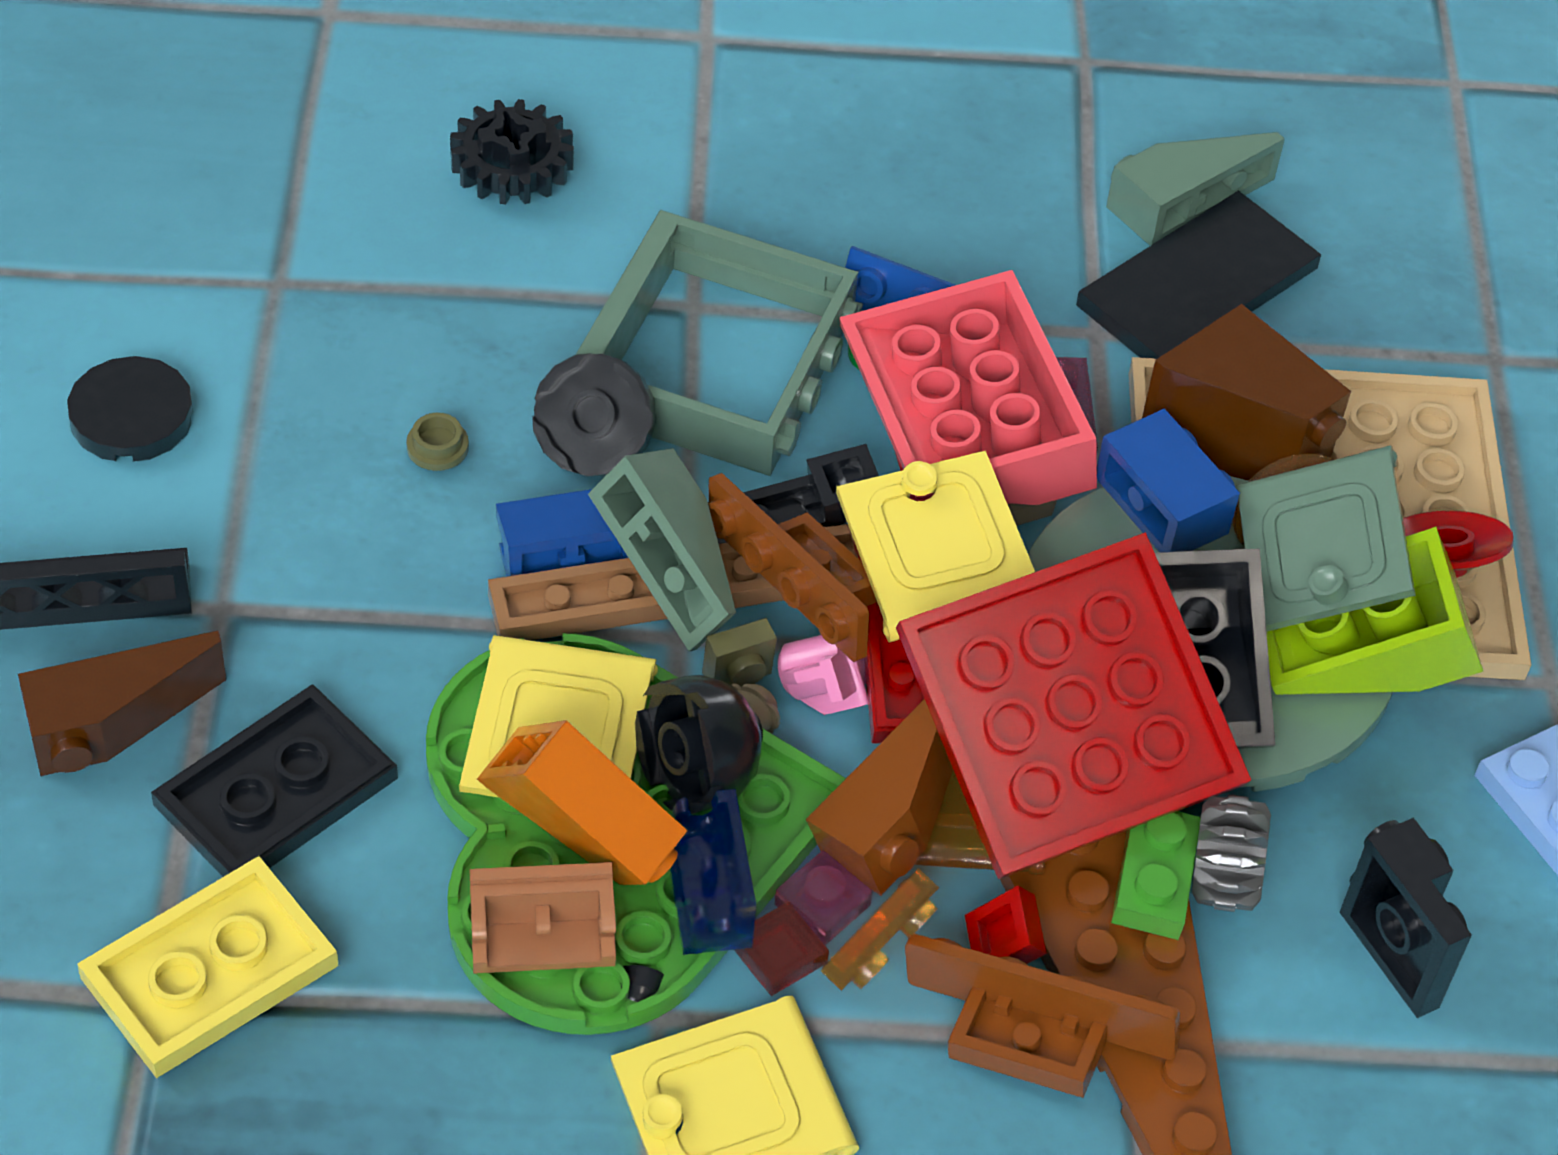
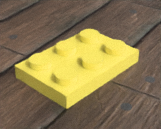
M259 856L77 963L80 979L156 1079L339 966L337 950Z

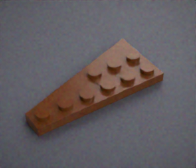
M973 820L972 827L975 833L977 834L981 844L984 845L979 834V831L976 827V824ZM1127 831L1001 878L1000 881L1006 892L1019 885L1035 894L1047 954L1041 956V959L1047 971L1066 977H1084L1098 986L1133 996H1151L1165 1005L1179 1010V1048L1173 1060L1106 1042L1097 1064L1099 1072H1106L1122 1103L1120 1112L1143 1155H1232L1189 900L1185 925L1179 940L1111 923Z

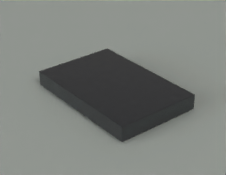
M312 684L153 790L151 795L153 806L224 877L258 856L271 868L397 780L398 773L397 765Z

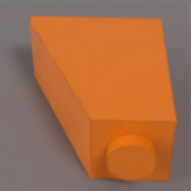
M567 720L518 727L477 778L487 789L589 863L612 862L613 880L619 885H646L647 882L653 883L659 880L676 861L678 851L674 847L688 831Z

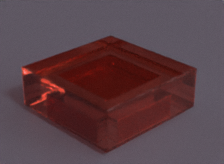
M789 901L741 928L735 935L732 946L733 950L770 996L775 995L827 964L829 956L828 948Z

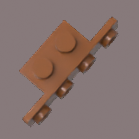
M723 473L709 477L708 505L717 538L724 539L744 558L748 567L753 572L760 573L781 593L784 601L790 607L797 608L814 624L829 644H835L853 662L867 656L869 622L867 606L876 603L877 600L862 561L808 512L777 524Z
M912 933L906 942L907 978L911 985L966 1001L948 1040V1055L950 1059L1084 1098L1106 1042L1168 1060H1173L1179 1048L1180 1012L1177 1008L1165 1005L1156 998L1147 995L1133 996L1098 986L1084 977H1066L1031 967L1017 958L1007 956L996 957L964 948L955 941L946 938L933 939Z

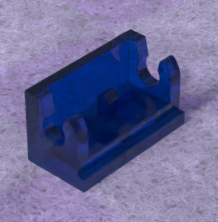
M736 789L716 791L711 801L712 811L704 815H691L687 798L680 799L673 807L672 817L688 830L674 847L678 851V856L669 869L683 955L753 948L757 906Z

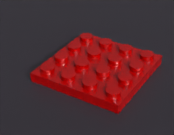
M1146 532L901 620L895 627L998 879L1140 826L1148 821L1195 805L1212 796H1218L1242 787L1252 781Z

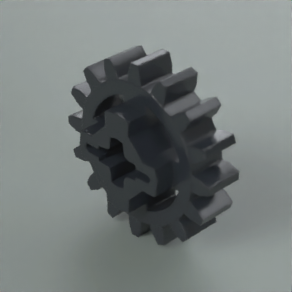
M518 99L514 107H505L501 100H494V110L487 112L479 106L474 107L473 120L460 117L457 120L458 132L450 134L452 173L460 174V185L463 188L472 187L477 184V197L480 199L486 198L491 193L499 194L500 204L506 205L510 196H519L524 204L530 203L532 192L537 191L539 194L549 197L552 195V183L564 186L567 183V171L574 168L573 132L570 129H563V117L561 115L552 116L547 119L546 106L542 104L531 111L525 109L523 99Z

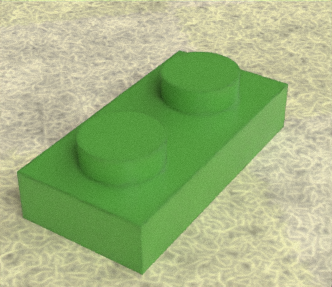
M1176 811L1127 831L1111 923L1179 940L1185 925L1201 817Z

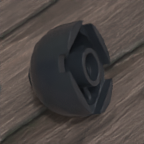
M703 675L683 676L662 681L648 687L644 695H652L649 708L637 711L636 747L643 773L650 786L665 784L669 789L667 793L673 799L662 803L670 811L688 816L721 806L738 798L756 776L762 752V724L749 702L731 684Z

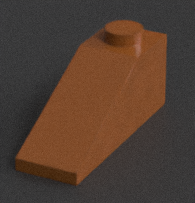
M925 699L806 819L824 859L880 896L899 877L907 874L915 865L918 857L927 849L953 772L952 765Z

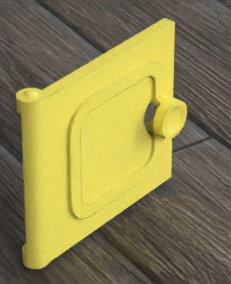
M986 451L932 464L915 461L908 464L902 471L836 486L838 500L884 619L883 633L889 643L900 640L895 627L901 620L1035 572ZM929 493H934L931 498L925 501L909 499L910 494L925 496Z
M493 635L492 641L489 643L490 657L459 784L460 792L498 797L480 783L477 778L516 729L522 726L567 720L632 779L637 754L636 715L637 711L646 708L648 695H644V693L650 687L651 681L654 680V676L658 672L657 659Z
M784 996L774 1002L611 1055V1063L647 1155H854L859 1150L858 1143L794 996ZM683 1122L681 1130L676 1135V1129Z

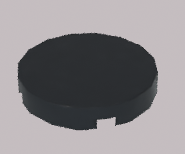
M601 353L577 354L555 365L540 382L534 398L536 403L534 406V416H532L533 432L543 453L560 468L587 477L605 476L625 456L643 453L649 446L656 424L655 400L645 378L626 361Z
M132 356L111 359L94 366L74 383L67 399L72 434L82 448L102 459L117 461L116 455L123 457L132 456L133 462L150 460L172 450L187 435L191 426L190 417L193 409L189 384L178 370L156 359Z

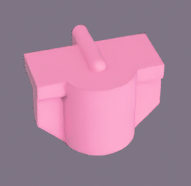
M822 635L783 645L778 655V672L784 689L792 697L801 700L823 715L868 704V696L865 689L864 658L856 662L851 661L835 644H829Z

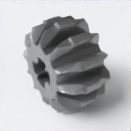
M1228 794V797L1212 796L1202 805L1192 894L1197 903L1214 906L1216 910L1235 912V909L1252 911L1258 905L1262 894L1271 813L1266 803L1248 800L1249 797Z

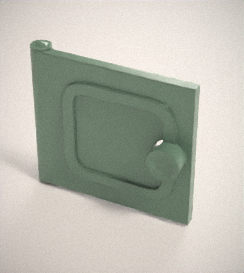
M1392 445L1235 486L1240 492L1238 502L1245 549L1260 548L1266 632L1416 596L1394 467H1397V454L1393 450Z

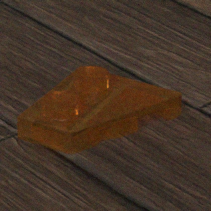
M919 868L912 870L889 898L867 918L820 971L841 991L850 981L861 990L889 961V958L881 951L883 946L899 930L910 938L938 909L929 898L939 887Z

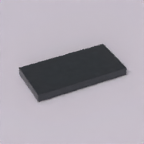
M1238 190L1081 289L1078 293L1076 306L1140 358L1158 359L1240 304H1243L1251 312L1318 269L1322 254Z

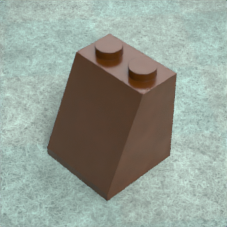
M1240 304L1155 360L1142 418L1165 408L1182 428L1192 433L1199 448L1219 470L1225 471L1230 477L1254 481L1332 461L1331 456L1336 440L1340 437L1346 426V420L1343 417L1351 390L1243 304Z

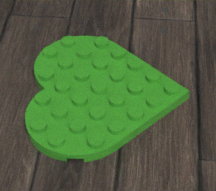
M562 633V641L544 642L643 657L614 642L580 634ZM490 650L467 663L445 685L433 706L426 732L427 772L435 798L450 821L464 835L469 837V840L458 855L448 886V927L456 958L465 975L487 1000L507 1014L530 1025L555 1032L582 1035L606 1034L643 1025L675 1008L702 983L816 847L817 842L806 819L846 778L763 729L762 752L757 774L740 796L721 806L684 816L670 811L662 803L673 799L667 793L669 789L665 784L650 786L643 773L637 752L632 780L688 831L674 847L678 851L676 861L659 880L653 883L647 882L646 885H619L613 880L616 933H614L615 966L473 974L470 869L589 863L501 798L465 793L459 790L490 657ZM657 665L658 672L654 676V680L651 681L650 686L678 677ZM648 695L645 709L649 708L652 695ZM641 965L663 973L664 976L658 992L639 1002L629 1000L630 981L623 966Z

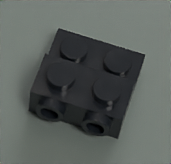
M1413 817L1402 823H1399L1397 820L1387 821L1368 834L1364 840V849L1356 870L1350 877V886L1340 909V914L1416 1018H1419L1440 1008L1472 934L1468 930L1465 918L1458 907L1451 902H1447L1443 897L1454 871L1449 865L1444 849L1436 840L1426 835Z

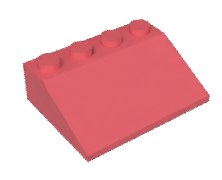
M1013 270L839 317L841 329L903 470L908 464L915 461L932 464L986 451L1007 504L1041 505L1097 489L1096 437ZM929 493L925 496L915 495V498L929 499L934 493Z

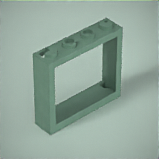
M660 210L576 355L601 353L622 360L673 269L822 316L767 424L648 385L655 400L656 424L652 438L771 476L781 454L790 456L796 446L801 429L799 419L802 413L812 414L821 393L822 379L820 378L823 372L832 373L836 368L843 346V339L841 338L843 331L840 326L839 317L862 311L863 304L855 302L858 272Z

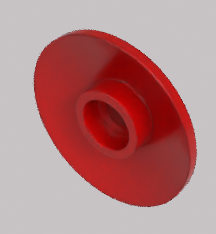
M1431 511L1403 518L1406 536L1437 527L1456 578L1465 575L1468 569L1484 566L1502 559L1513 548L1514 536L1512 530L1500 520L1483 514L1465 511Z

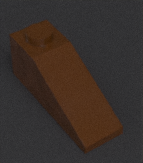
M219 631L19 673L18 678L40 776L58 772H76L89 765L109 761L226 681Z

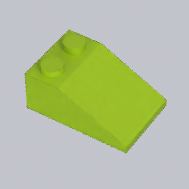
M1437 527L1406 536L1416 596L1267 631L1270 681L1276 695L1420 692L1484 672L1457 578Z

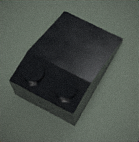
M1260 548L1155 553L1238 749L1274 747L1276 744Z

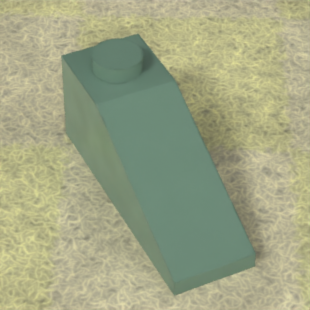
M1278 132L1155 144L1136 155L1124 157L1114 166L1106 207L1151 246L1238 190L1247 195L1274 180L1285 138Z
M674 448L627 455L588 495L688 651L697 650L706 641V636L713 635L736 613L707 499Z

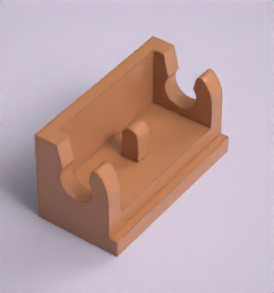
M612 862L470 869L473 974L615 966L614 933H616Z

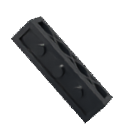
M187 548L0 563V630L192 614L190 564Z

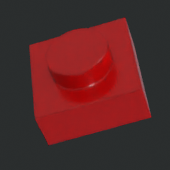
M1019 885L965 914L972 950L996 957L1007 956L1017 958L1026 964L1047 954L1035 894Z

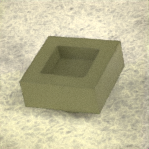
M767 618L706 636L702 668L703 676L731 685L738 684L742 687L744 684H755L764 676L770 675L772 673L777 637Z

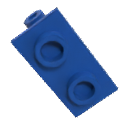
M855 246L850 247L845 268L858 272L855 302L863 304L862 310L955 286V284Z

